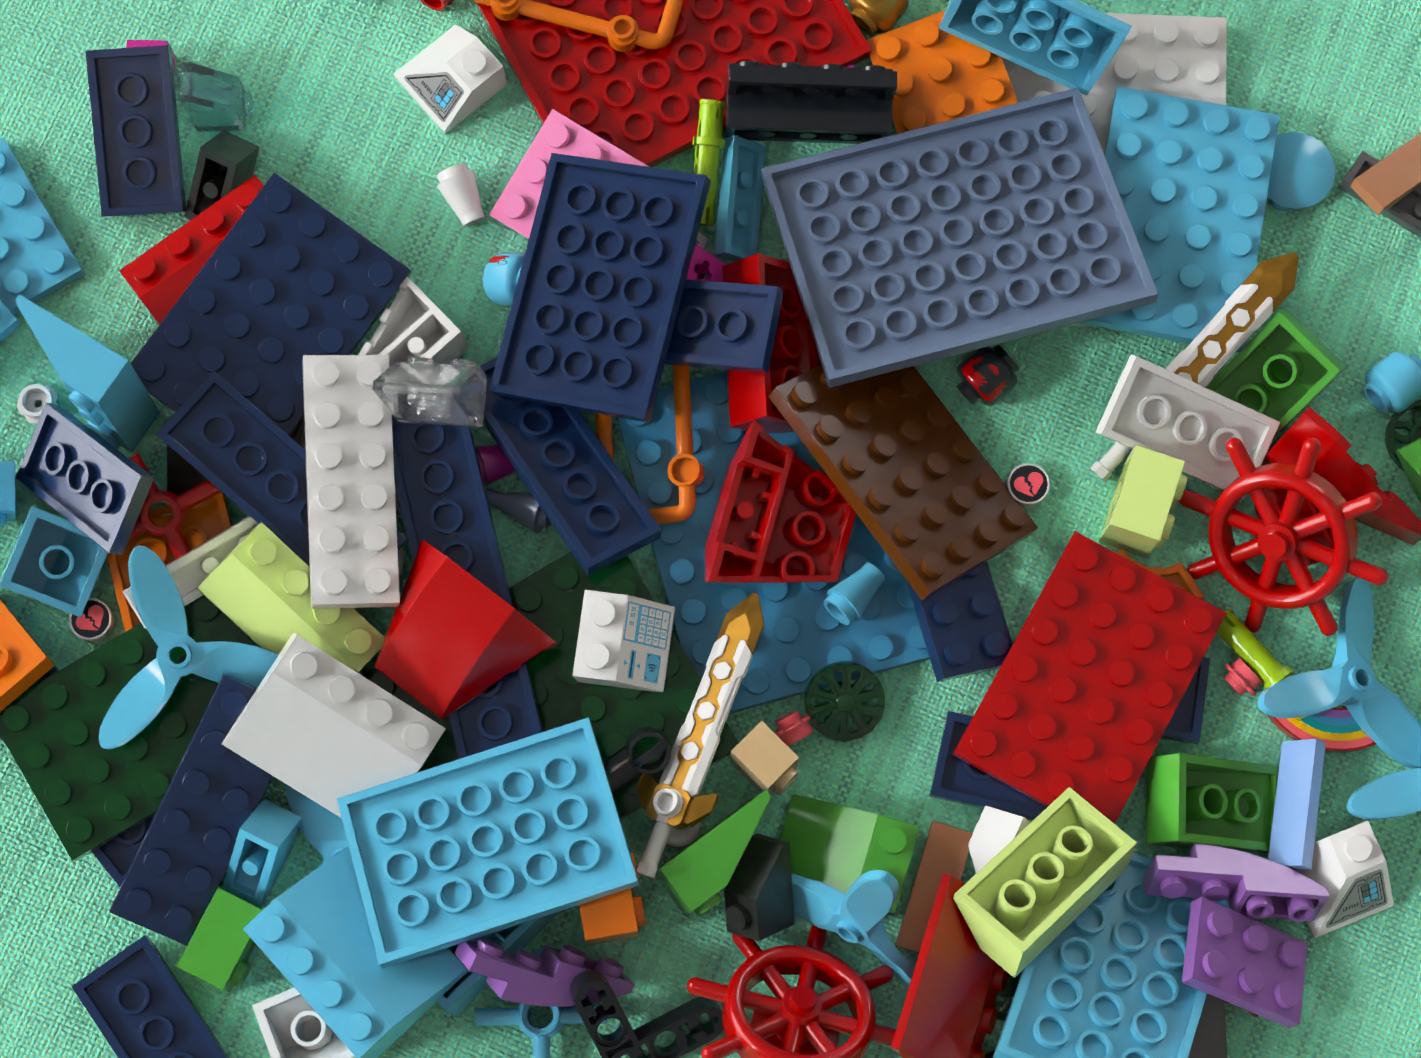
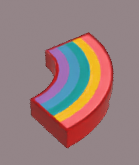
M1332 708L1307 716L1300 721H1297L1296 718H1275L1267 715L1279 730L1293 740L1318 739L1325 742L1326 752H1353L1377 744L1361 730L1347 708Z

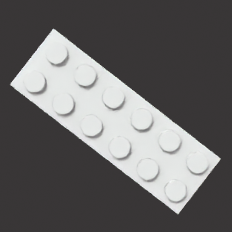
M303 355L311 609L398 607L400 604L389 355Z

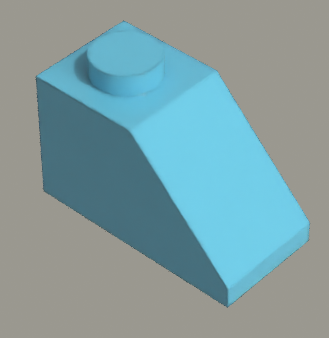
M263 799L239 829L222 889L260 908L293 848L302 817Z

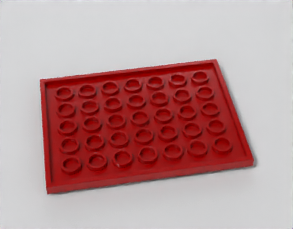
M531 0L607 21L619 15H627L637 22L639 29L652 33H657L667 2V0ZM684 0L673 37L667 46L655 50L636 45L635 48L626 52L613 49L606 37L528 16L519 15L510 21L500 20L493 14L490 6L475 3L542 125L552 109L649 167H654L693 147V136H697L700 100L710 99L726 102L728 63L756 61L761 64L780 65L782 63L795 62L803 66L842 64L847 67L870 57L869 54L872 52L843 0ZM725 107L724 118H723V128H722L723 131H725V113H726V107Z

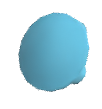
M1289 132L1277 135L1267 199L1270 200L1271 205L1275 209L1286 211L1289 209L1309 208L1327 196L1333 187L1336 169L1333 157L1325 145L1308 134Z

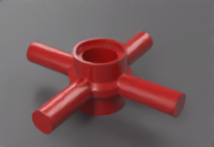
M139 453L129 457V459L149 473ZM153 480L129 540L145 531L154 536H164L176 559L191 551L180 530L185 519V511L221 493V491L207 480L176 496L172 492L159 490ZM163 501L172 507L174 515L168 525H158L151 519L150 509L155 502Z

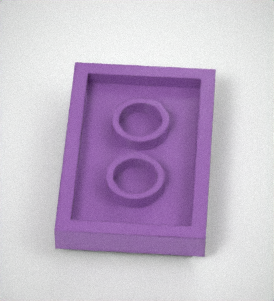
M1200 897L1191 901L1182 983L1287 1028L1299 1025L1301 1020L1308 943L1209 899Z

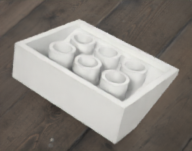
M293 633L221 744L341 818L337 798L417 773L446 728Z

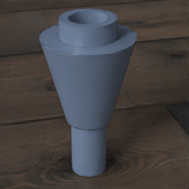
M485 488L490 507L500 509L502 513L536 534L540 533L544 527L548 528L551 525L550 520L531 493L507 492L505 494Z

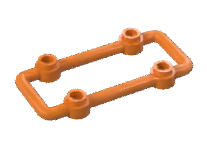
M471 0L475 3L490 6L493 14L500 20L510 21L519 15H524L606 37L609 45L620 52L630 51L636 45L655 50L667 46L673 37L684 0H667L657 33H652L639 29L637 22L627 15H619L607 21L531 0Z
M672 365L677 455L671 459L667 473L671 482L678 486L679 505L648 509L658 525L682 522L692 516L696 507L695 488L701 484L705 473L703 464L694 457L690 374L688 366ZM595 413L596 437L614 461L612 416Z

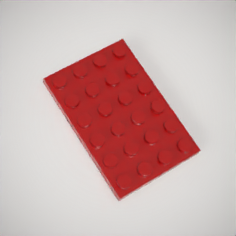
M1075 531L953 755L1046 807L1070 787L1115 824L1227 613Z

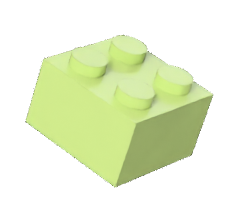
M1135 445L1122 467L1098 542L1120 550L1124 549L1126 552L1147 558L1154 548L1161 549L1164 540H1168L1175 521V516L1169 514V510L1174 509L1177 500L1180 501L1187 483L1188 476L1181 474L1185 461Z

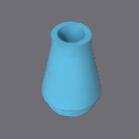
M867 562L860 570L827 591L828 597L824 600L825 608L837 621L844 625H849L853 620L859 621L877 589L885 581V576L875 565Z

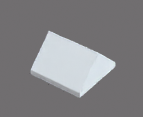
M294 987L252 1005L271 1058H356Z

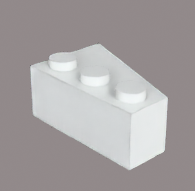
M408 277L400 285L401 290L390 308H386L380 317L381 323L369 343L366 342L358 354L389 355L391 403L415 397L468 349L462 332Z

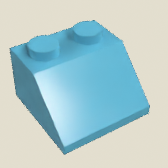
M32 506L1 576L0 586L81 617L108 552L70 521Z

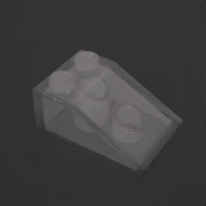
M425 357L409 358V363L395 362L373 381L372 390L399 422L483 427L487 376L480 366H476L474 361L454 359L451 360V365L434 364V360Z

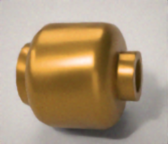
M849 0L850 14L857 26L871 35H874L876 32L885 33L890 31L906 12L909 2L908 0Z

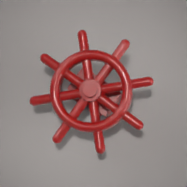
M1230 438L1226 442V450L1240 476L1222 492L1217 501L1190 490H1184L1179 501L1182 506L1210 517L1208 540L1212 556L1190 564L1187 567V571L1193 580L1220 571L1233 588L1252 600L1244 623L1252 633L1258 632L1261 629L1268 607L1296 609L1308 606L1321 632L1326 636H1332L1337 632L1338 625L1324 598L1329 596L1348 574L1378 586L1386 584L1389 579L1386 570L1355 558L1358 547V532L1354 518L1378 509L1382 504L1381 496L1371 492L1346 502L1344 497L1331 483L1313 472L1321 449V444L1316 438L1305 440L1296 466L1290 464H1267L1256 468L1242 441L1238 438ZM1248 493L1254 502L1257 517L1236 509L1240 499ZM1232 526L1258 537L1236 546ZM1263 554L1266 559L1261 574H1258L1245 561ZM1283 561L1286 563L1297 585L1276 582ZM1318 562L1330 566L1328 571L1316 580L1313 579L1307 567Z
M814 925L810 928L806 946L784 945L768 948L763 951L755 940L733 933L732 939L747 960L734 972L729 984L725 985L698 977H693L687 982V990L690 994L724 1003L722 1019L727 1036L705 1046L702 1049L701 1056L702 1058H725L737 1052L741 1058H864L871 1041L888 1046L892 1045L896 1029L875 1024L876 1010L870 990L890 982L893 979L894 972L889 966L882 965L859 975L846 962L833 954L823 951L827 930ZM782 975H799L797 986L791 988ZM816 980L823 982L832 989L818 995L814 991ZM764 981L775 997L750 990L759 982ZM846 1002L853 1018L827 1010ZM744 1008L754 1011L751 1024L746 1017ZM840 1033L851 1036L843 1045L837 1048Z

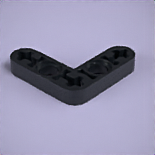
M586 970L575 976L570 984L569 991L574 1005L602 1058H620L626 1054L630 1058H679L714 1040L724 1030L722 1009L715 1000L703 997L694 998L633 1030L609 981L603 973L597 970ZM591 987L596 990L602 1005L595 1009L585 990ZM707 1013L710 1021L702 1024L699 1016ZM615 1018L620 1021L618 1029L611 1034L602 1035L597 1032L600 1023L606 1019ZM683 1023L686 1024L690 1032L686 1035L681 1027ZM672 1031L676 1033L675 1040L669 1046L657 1047L654 1045L656 1037L662 1032ZM643 1044H646L650 1053L646 1056L641 1048Z

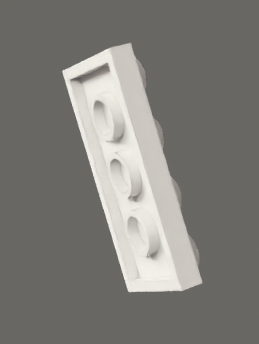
M1130 354L1095 433L1131 449L1138 445L1183 460L1185 463L1182 472L1225 490L1240 476L1226 450V442L1230 438L1240 439L1255 468L1259 467L1263 462L1280 422Z

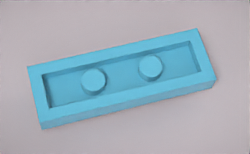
M732 135L724 138L725 148L723 149L714 255L735 262L757 254L763 191L761 169L765 166L766 146L737 135Z

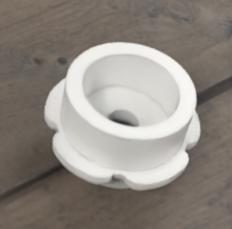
M32 384L21 391L17 408L21 415L26 416V421L37 424L45 403L57 404L58 396L50 386ZM42 401L41 407L38 408L35 407V403Z

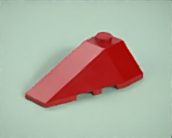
M1308 407L1265 455L1261 466L1267 464H1290L1296 466L1305 440L1316 438L1321 444V449L1313 470L1314 473L1331 483L1344 497L1346 502L1371 492L1379 494L1382 498V504L1378 509L1354 518L1356 521L1413 546L1421 540L1420 519L1398 495L1388 490L1383 492L1377 486L1376 471L1369 464L1361 465L1355 462L1346 452L1352 445L1312 408Z

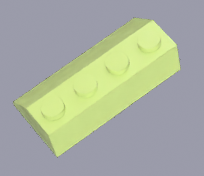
M262 522L255 526L196 588L260 648L278 655L291 635L295 633L358 673L382 648L385 637L354 608L311 609L310 567Z
M1068 787L954 894L953 899L980 949L1015 978L1127 869L1137 842Z

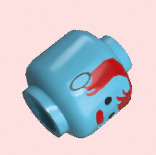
M499 253L492 257L485 266L483 287L487 297L493 303L511 307L525 253Z

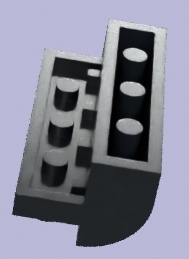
M756 61L728 63L725 138L737 135L748 140L859 144L891 136L892 105L897 89V71L878 65L851 68L840 64L803 66L795 62H787L780 65H767Z

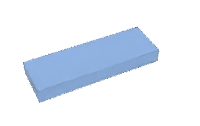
M1318 739L1282 741L1268 860L1292 870L1312 869L1326 746L1325 742Z

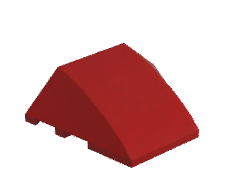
M752 421L726 472L705 546V583L838 582L856 512L829 477L820 470L815 471L794 455V450L787 445H781L764 432V427L756 421Z
M422 539L401 594L400 604L395 610L375 668L443 720L487 691L489 686L510 672H515L521 668L523 663L541 651H546L555 645L556 642L488 587Z

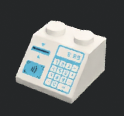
M585 590L572 676L581 683L664 693L675 607L630 595Z

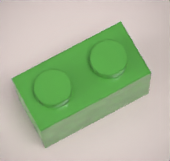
M217 888L176 967L223 991L231 992L234 985L240 987L251 968V963L247 962L254 947L257 946L243 928L263 909L221 888Z

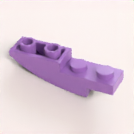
M1194 844L1187 857L1156 855L1142 879L1145 895H1157L1166 898L1204 897L1211 901L1227 900L1231 910L1253 919L1277 918L1291 919L1295 922L1314 921L1329 897L1327 888L1286 866L1246 852L1203 844Z
M480 938L478 942L469 940L460 943L455 952V955L469 971L488 976L486 982L500 999L521 1004L545 1007L575 1006L569 991L570 984L575 976L586 970H597L603 973L616 997L631 993L635 985L622 972L624 967L620 963L603 956L598 961L589 959L584 952L568 945H563L561 950L545 945L540 957L522 949H519L516 954L504 951V947L487 938ZM593 987L585 990L592 1004L601 1002Z

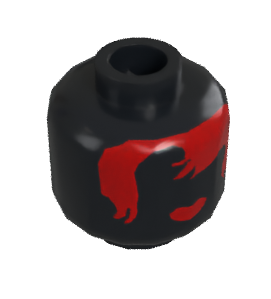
M998 344L993 348L988 346L976 349L957 366V374L962 382L956 387L972 405L979 400L984 405L993 406L1017 385L1018 379L1015 372L1019 370V367Z

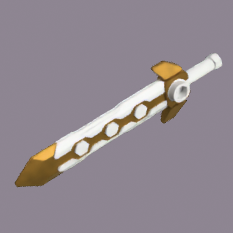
M1293 252L1263 260L1225 301V305L1185 350L1180 351L1165 369L1206 387L1236 350L1255 330L1259 329L1294 290L1299 255ZM1116 442L1099 462L1096 461L1090 469L1106 482L1111 477V472L1132 449Z
M752 593L727 612L707 660L706 670L686 720L680 728L671 751V758L668 765L664 768L659 785L650 774H643L639 779L637 789L641 807L646 811L649 818L656 822L642 859L637 866V873L654 879L672 828L682 830L687 828L688 825L694 827L709 816L715 808L719 795L716 793L703 796L698 795L720 742L721 732L742 679L746 676L765 626L759 595L756 593Z

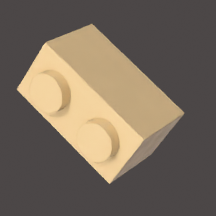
M762 720L731 750L730 763L760 793L767 790L771 795L775 791L781 796L796 781V776L799 773L796 770L799 757Z

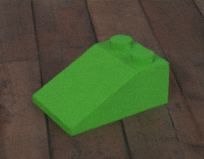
M1288 309L1280 311L1205 388L1279 421L1280 424L1274 435L1275 438L1347 366Z
M1183 753L1150 757L1147 763L1146 844L1191 849L1194 844H1203L1243 852L1269 853L1279 766Z
M767 790L755 795L658 867L655 876L683 914L692 911L697 915L703 914L723 899L718 892L728 885L771 799V795Z
M793 794L780 840L787 841L790 844L792 874L820 881L846 894L853 882L866 872L873 870L889 872L899 883L898 897L888 912L893 915L897 910L920 826L880 814Z

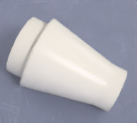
M467 163L454 165L437 174V179L440 183L437 185V188L458 216L463 227L472 226L486 218L481 206L475 171H470Z

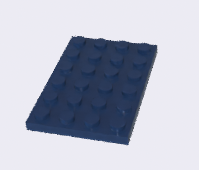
M551 153L489 391L497 396L650 423L711 180L706 175Z
M273 173L130 364L148 393L174 412L183 405L214 370L279 428L291 436L304 419L303 355H351L399 291L402 282L406 277L410 276L411 270L279 175Z

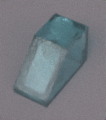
M182 62L181 102L197 132L246 131V116H252L253 101L251 92L245 91L240 78L195 63Z

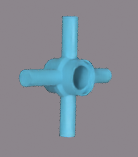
M532 949V953L540 957L543 949ZM520 1004L519 1007L475 1008V1026L519 1025L521 1030L532 1038L533 1058H550V1038L561 1030L563 1024H584L575 1006L551 1007L553 1011L552 1022L542 1029L535 1028L529 1019L530 1011L535 1005ZM607 1019L601 1022L600 1024L607 1023Z

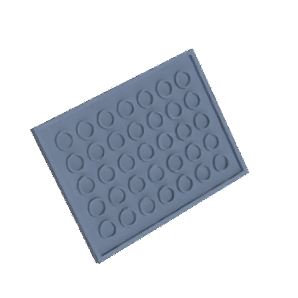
M1079 88L761 169L762 180L829 388L1157 302L1158 292Z

